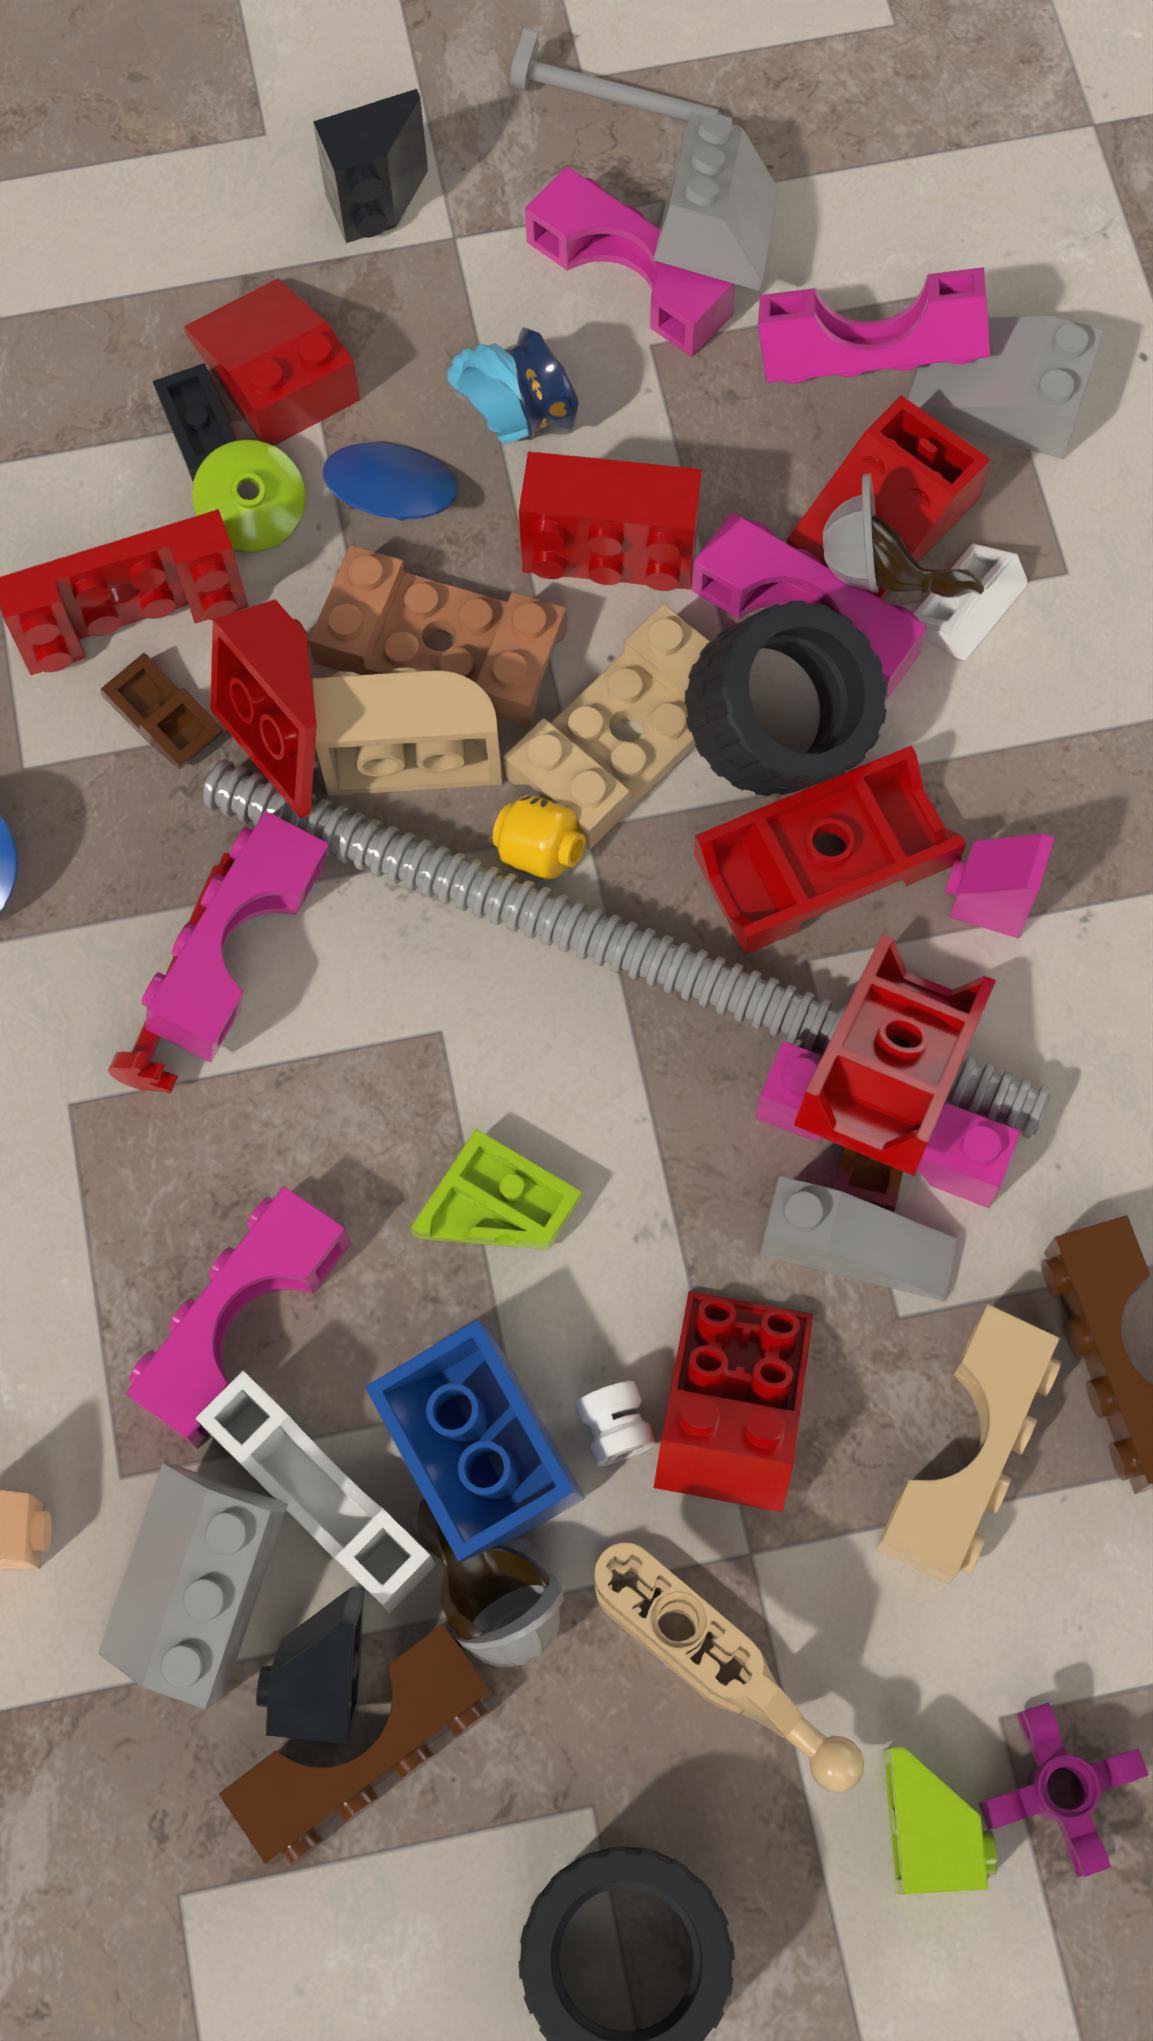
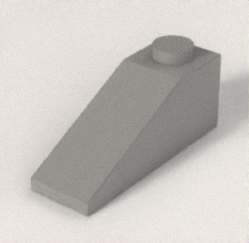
M779 1176L760 1255L944 1301L946 1299L958 1239L845 1192Z

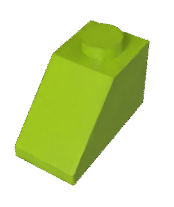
M905 1747L889 1748L883 1751L896 1894L988 1890L987 1875L997 1873V1853L993 1832L991 1830L982 1831L981 1816Z

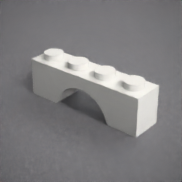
M244 1371L196 1417V1420L275 1500L288 1504L286 1511L389 1614L436 1566L431 1555L381 1506L374 1502L342 1472L301 1430L292 1418Z

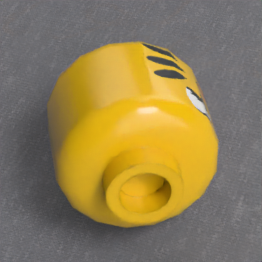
M524 795L514 803L505 805L495 821L492 837L493 844L498 848L499 857L507 867L541 880L556 879L564 873L567 867L574 868L583 855L586 843L585 835L580 833L576 814L572 808L537 795Z

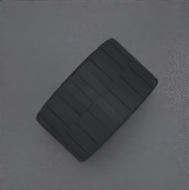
M790 601L784 605L775 604L719 633L717 638L707 643L699 653L700 657L692 665L688 676L690 679L688 689L685 690L688 730L692 732L696 743L695 747L700 756L707 760L711 770L719 777H724L731 782L732 786L742 791L749 790L753 791L755 795L763 796L775 793L780 795L793 793L845 774L846 770L856 767L865 759V754L868 750L874 748L880 737L879 731L881 725L885 723L887 712L885 699L888 694L887 683L884 681L881 670L883 666L879 656L874 653L870 646V640L863 631L860 632L852 624V621L842 613L837 614L830 610V607L819 603L807 604L804 601ZM762 648L775 650L792 658L805 670L814 684L820 705V722L815 740L806 753L789 750L777 743L766 733L755 716L749 695V676L753 661L758 651Z
M625 1846L609 1847L608 1849L590 1852L562 1868L550 1879V1882L538 1894L530 1908L529 1917L522 1930L520 1939L521 1955L518 1961L519 1979H522L525 2003L529 2013H533L540 2025L539 2031L547 2041H704L713 2028H717L724 2015L722 2010L727 1996H731L734 1978L731 1976L732 1960H735L734 1945L730 1941L727 1929L728 1921L723 1909L718 1906L711 1894L712 1891L702 1879H699L686 1865L675 1858L672 1859L658 1853V1851L643 1847ZM615 1888L641 1889L660 1897L668 1903L683 1921L690 1937L693 1953L691 1979L680 2003L660 2022L635 2031L609 2029L586 2017L569 1997L560 1972L559 1954L561 1940L570 1919L590 1898Z

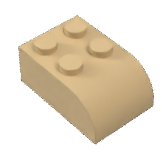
M398 668L390 671L388 674L359 675L354 672L344 671L334 673L327 678H312L317 722L315 748L328 796L502 785L495 709L485 691L471 679L449 671L420 672L414 668Z

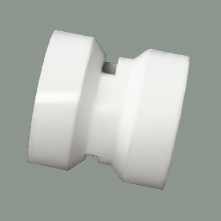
M635 1381L620 1382L598 1389L575 1402L581 1423L589 1426L594 1439L590 1448L597 1466L602 1467L628 1460L657 1445L651 1424L643 1421L638 1408L642 1399Z

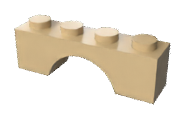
M987 1304L975 1324L953 1374L972 1397L979 1415L980 1439L975 1456L966 1468L952 1476L938 1480H909L901 1490L876 1546V1550L946 1584H949L957 1576L959 1570L967 1574L971 1573L986 1539L976 1533L985 1510L994 1514L997 1513L1012 1479L1002 1474L1011 1451L1020 1455L1023 1453L1036 1425L1037 1419L1027 1415L1034 1396L1037 1392L1046 1397L1060 1370L1062 1361L1052 1357L1060 1339L1059 1337Z

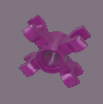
M1049 1702L1017 1713L1021 1730L1031 1748L1037 1765L1031 1771L1025 1787L978 1803L987 1830L996 1829L1038 1814L1048 1821L1058 1822L1065 1840L1070 1862L1077 1877L1082 1875L1086 1877L1111 1868L1106 1850L1095 1830L1090 1813L1098 1804L1100 1792L1149 1776L1139 1748L1088 1764L1081 1758L1067 1755L1061 1740L1057 1720ZM1056 1769H1061L1071 1774L1078 1785L1077 1801L1068 1810L1056 1806L1051 1801L1047 1792L1049 1776Z

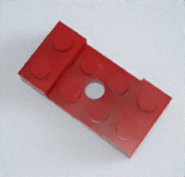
M219 509L0 577V609L3 619L30 675L40 672H57L65 669L72 662L85 659L80 642L82 638L92 635H108L115 632L120 626L146 618H162L171 614L175 609L189 605L195 624L206 620L213 621L215 618L249 607L233 548Z
M912 745L850 770L841 776L814 785L695 835L694 856L744 955L798 933L800 924L804 921L901 880L904 881L906 886H909L953 867L955 859L961 860L966 843L961 834L944 827L923 788L917 754ZM821 834H835L844 841L846 850L837 856H825L815 849L813 840Z
M882 934L805 1091L794 1126L914 1176L996 980L983 976L953 990L908 972L894 939ZM889 1038H901L909 1042L913 1048L897 1046Z

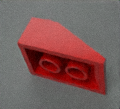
M279 278L184 326L185 333L258 441L275 446L360 401L353 359L327 322Z
M274 599L213 619L210 710L298 817L302 818L311 813L317 729L308 654L309 641L301 622L293 619L279 602Z

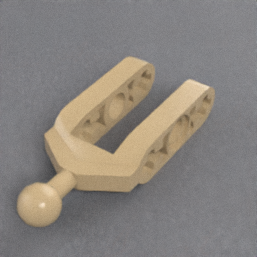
M622 1542L610 1546L601 1553L595 1565V1594L598 1604L608 1616L708 1702L719 1708L755 1719L782 1738H786L810 1759L809 1767L812 1777L820 1787L829 1792L842 1793L851 1790L859 1783L864 1773V1759L861 1750L853 1741L846 1737H826L803 1717V1714L777 1685L761 1651L751 1639L640 1546ZM631 1571L637 1574L639 1580L636 1590L638 1593L627 1586L621 1589L619 1593L613 1591V1586L611 1585L613 1573L622 1578L626 1577ZM656 1591L660 1592L661 1594L654 1599L649 1608L647 1617L642 1618L640 1616L642 1609L638 1607L644 1601L642 1597L651 1603L654 1593ZM673 1612L681 1613L687 1616L693 1623L695 1634L688 1640L681 1642L672 1641L660 1631L659 1620L666 1614ZM706 1635H710L715 1639L713 1641L714 1647L709 1651V1654L704 1652L700 1664L697 1665L691 1659L698 1654ZM732 1659H735L743 1666L738 1675L741 1682L733 1679L726 1686L719 1683L716 1679L720 1670L718 1662L727 1665Z

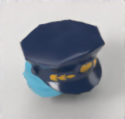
M523 327L517 343L506 349H503L497 343L490 345L479 343L475 350L472 348L463 349L459 355L453 358L452 365L447 369V378L450 385L456 389L459 395L467 397L472 405L478 409L487 421L488 429L492 432H497V438L502 443H512L527 436L532 440L536 430L546 426L572 430L578 410V397L563 366L549 350L539 332Z

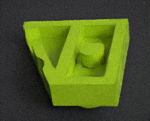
M475 1129L410 1229L412 1235L425 1240L549 1250L582 1200V1192Z

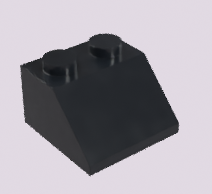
M417 89L313 121L325 195L346 243L362 238L374 237L383 231L397 227L428 172L421 97Z

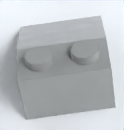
M1052 315L988 318L990 357L976 358L974 361L966 364L942 362L924 364L918 367L908 400L944 426L1064 459L1104 329Z

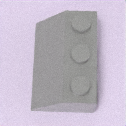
M690 112L673 169L653 260L760 291L779 189L743 127L730 124L720 116H703Z
M163 1462L98 1654L141 1687L204 1710L223 1698L288 1504L172 1463Z

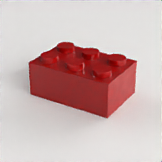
M528 451L518 511L522 572L534 573L544 579L572 577L590 579L601 585H615L620 582L647 585L658 591H671L676 588L691 590L698 534L702 469Z

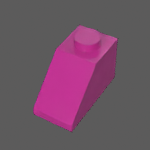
M1036 834L974 841L967 862L955 859L944 893L955 896L949 917L1019 938L1039 892L1055 837Z

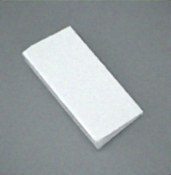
M972 543L951 569L968 570L976 575L984 585V592L982 595L970 592L954 598L941 597L930 593L914 612L919 622L927 626L924 638L951 656L965 661L1027 586V578L1016 553Z

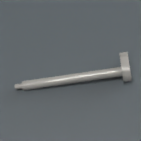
M527 28L522 30L511 68V88L527 91L531 80L687 122L690 112L703 116H720L730 124H733L734 118L720 115L719 110L540 63L538 62L539 55H537L540 41H537L539 31Z

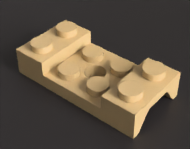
M663 604L624 641V653L551 723L543 718L503 756L505 778L513 785H530L542 797L572 808L576 814L580 833L585 835V846L590 850L695 747V740L692 732L688 730L686 721L688 715L687 705H685V690L688 689L690 680L688 676L692 665L698 661L699 653L710 641ZM632 721L642 728L643 733L636 740L625 742L616 739L612 735L611 729L619 722Z

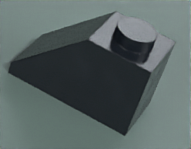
M350 1587L282 1638L273 1664L262 1665L257 1684L256 1704L259 1707H267L266 1736L347 1744L358 1707L365 1588Z

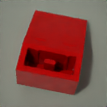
M900 395L864 432L789 535L787 544L795 549L801 548L811 552L820 560L822 565L829 568L824 558L823 530L831 514L842 503L862 495L863 474L871 473L876 516L885 520L900 535L906 548L918 563L981 497L991 459ZM879 588L878 593L871 594L883 600L891 591Z
M694 1291L688 1292L653 1488L783 1513L794 1465L814 1313Z

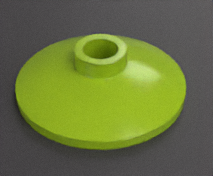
M238 440L222 445L205 458L194 478L192 501L196 516L219 509L234 551L256 553L280 545L293 534L303 516L305 488L298 468L280 449L257 440ZM243 483H254L260 490L258 496L252 500L241 498L237 491Z

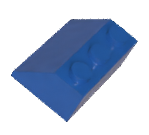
M478 1319L365 1386L459 1562L524 1535L585 1499L582 1490L491 1329Z

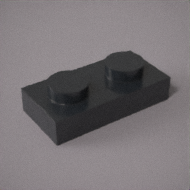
M205 363L153 381L157 397L192 481H194L200 465L210 453L222 445L237 441Z

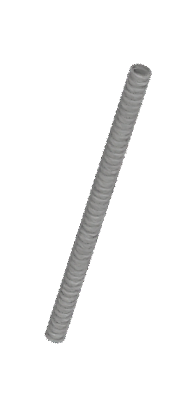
M221 760L213 767L207 777L203 790L205 807L210 810H216L220 807L223 815L232 817L237 814L238 821L248 824L253 820L254 826H256L264 811H267L329 843L327 857H331L336 853L338 861L348 864L353 860L355 868L365 870L370 867L371 873L374 876L382 877L384 874H388L389 882L398 884L403 880L405 881V888L415 891L420 887L422 888V895L431 898L437 894L439 895V901L444 904L455 901L456 908L461 911H466L470 907L473 909V915L483 918L487 914L490 915L491 923L500 925L505 921L507 922V928L511 931L517 932L519 928L525 929L524 934L528 938L533 939L536 935L542 936L543 944L552 945L553 942L559 943V950L569 952L572 948L576 950V956L581 959H586L588 955L594 957V964L598 966H603L607 962L611 964V971L615 973H620L623 969L629 971L628 977L630 979L638 980L641 976L646 978V985L650 987H655L659 983L664 985L663 992L672 994L675 990L681 992L682 1000L690 1001L692 997L699 999L698 1005L702 1008H708L710 1004L717 1007V1014L723 1016L728 1011L734 1014V1020L741 1023L746 1018L752 1021V1028L759 1030L762 1025L770 1028L769 1034L777 1037L780 1032L788 1035L787 1042L795 1044L797 1040L806 1042L805 1049L813 1051L816 1046L823 1049L824 1054L846 1009V1006H842L840 1010L832 1008L833 1002L828 999H824L822 1003L814 1000L815 994L808 991L804 996L797 994V987L791 984L786 989L778 986L779 980L771 977L768 982L762 980L761 972L753 970L751 974L743 972L744 966L735 963L733 968L726 965V958L718 956L715 961L709 959V952L700 949L698 953H694L691 951V944L683 942L680 946L674 945V938L665 935L663 939H659L656 937V931L648 928L645 932L639 931V924L630 921L628 925L622 924V918L618 915L613 914L610 918L604 917L603 909L596 907L593 911L587 910V903L578 900L574 905L570 903V896L560 894L558 897H554L553 890L548 887H543L539 891L536 889L535 882L526 880L523 884L519 883L518 876L509 873L506 877L501 876V869L495 866L486 870L484 862L475 859L472 863H469L465 854L457 853L455 856H451L450 848L440 846L436 850L434 849L433 842L424 839L420 843L417 842L415 834L407 832L401 836L399 828L389 826L387 829H384L382 821L373 819L367 822L366 815L356 812L351 816L349 808L340 805L334 809L332 801L322 799L320 802H317L316 795L312 794L310 815L299 818L270 781L268 782L264 774L256 772L251 776L249 768L239 766L235 769L234 763L229 760ZM889 1038L897 1046L913 1048L909 1042L901 1038ZM968 1056L966 1061L963 1060L947 1097V1100H950L949 1104L956 1107L960 1104L967 1107L969 1112L974 1114L980 1112L986 1115L985 1118L993 1121L997 1119L1004 1122L1006 1126L1022 1129L1021 1135L1029 1139L1032 1134L1035 1135L1051 1097L1049 1094L1050 1088L1041 1085L1039 1090L1030 1087L1031 1080L1023 1078L1021 1083L1012 1079L1013 1073L1007 1070L1004 1071L1003 1075L995 1073V1066L989 1063L985 1065V1068L975 1065L976 1058Z

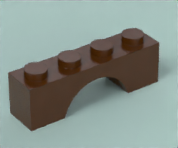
M1126 1215L1055 1236L1044 1252L1046 1259L1041 1261V1269L1049 1292L1053 1296L1060 1295L1068 1315V1319H1065L1063 1323L1068 1345L1076 1357L1083 1355L1091 1380L1086 1382V1389L1091 1406L1097 1417H1106L1113 1435L1114 1442L1110 1443L1109 1449L1114 1468L1121 1480H1130L1134 1494L1153 1489V1385L1131 1363L1122 1340L1121 1322L1129 1297L1147 1280L1150 1272L1129 1218Z
M443 1623L388 1664L392 1685L390 1714L380 1736L363 1754L338 1766L319 1768L302 1765L275 1750L219 1793V1796L265 1864L275 1865L283 1858L288 1867H291L302 1860L323 1842L317 1831L338 1815H340L345 1824L359 1816L379 1799L373 1790L374 1787L394 1772H396L401 1781L409 1777L434 1756L429 1748L431 1743L449 1729L458 1738L489 1714L483 1703L490 1699L493 1693Z

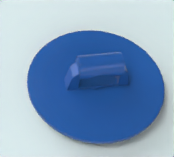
M360 443L346 446L331 454L323 467L324 481L336 497L358 510L381 517L395 518L400 521L430 517L448 509L457 496L458 487L456 479L446 466L423 452L405 446L388 443Z

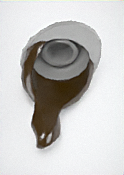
M871 473L863 474L862 495L842 503L831 514L823 530V549L826 564L838 579L849 586L870 590L871 593H878L879 588L895 592L922 591L924 594L931 592L946 598L959 597L970 592L982 595L984 592V585L981 580L968 570H930L921 567L916 562L900 535L885 520L876 516Z
M425 1498L421 1499L418 1508L419 1532L428 1549L442 1561L444 1577L440 1603L448 1621L454 1627L453 1633L459 1647L468 1649L480 1661L495 1667L524 1666L532 1659L539 1658L541 1653L551 1645L559 1628V1607L564 1601V1592L555 1576L546 1573L545 1569L533 1558L510 1547L496 1546L459 1562Z

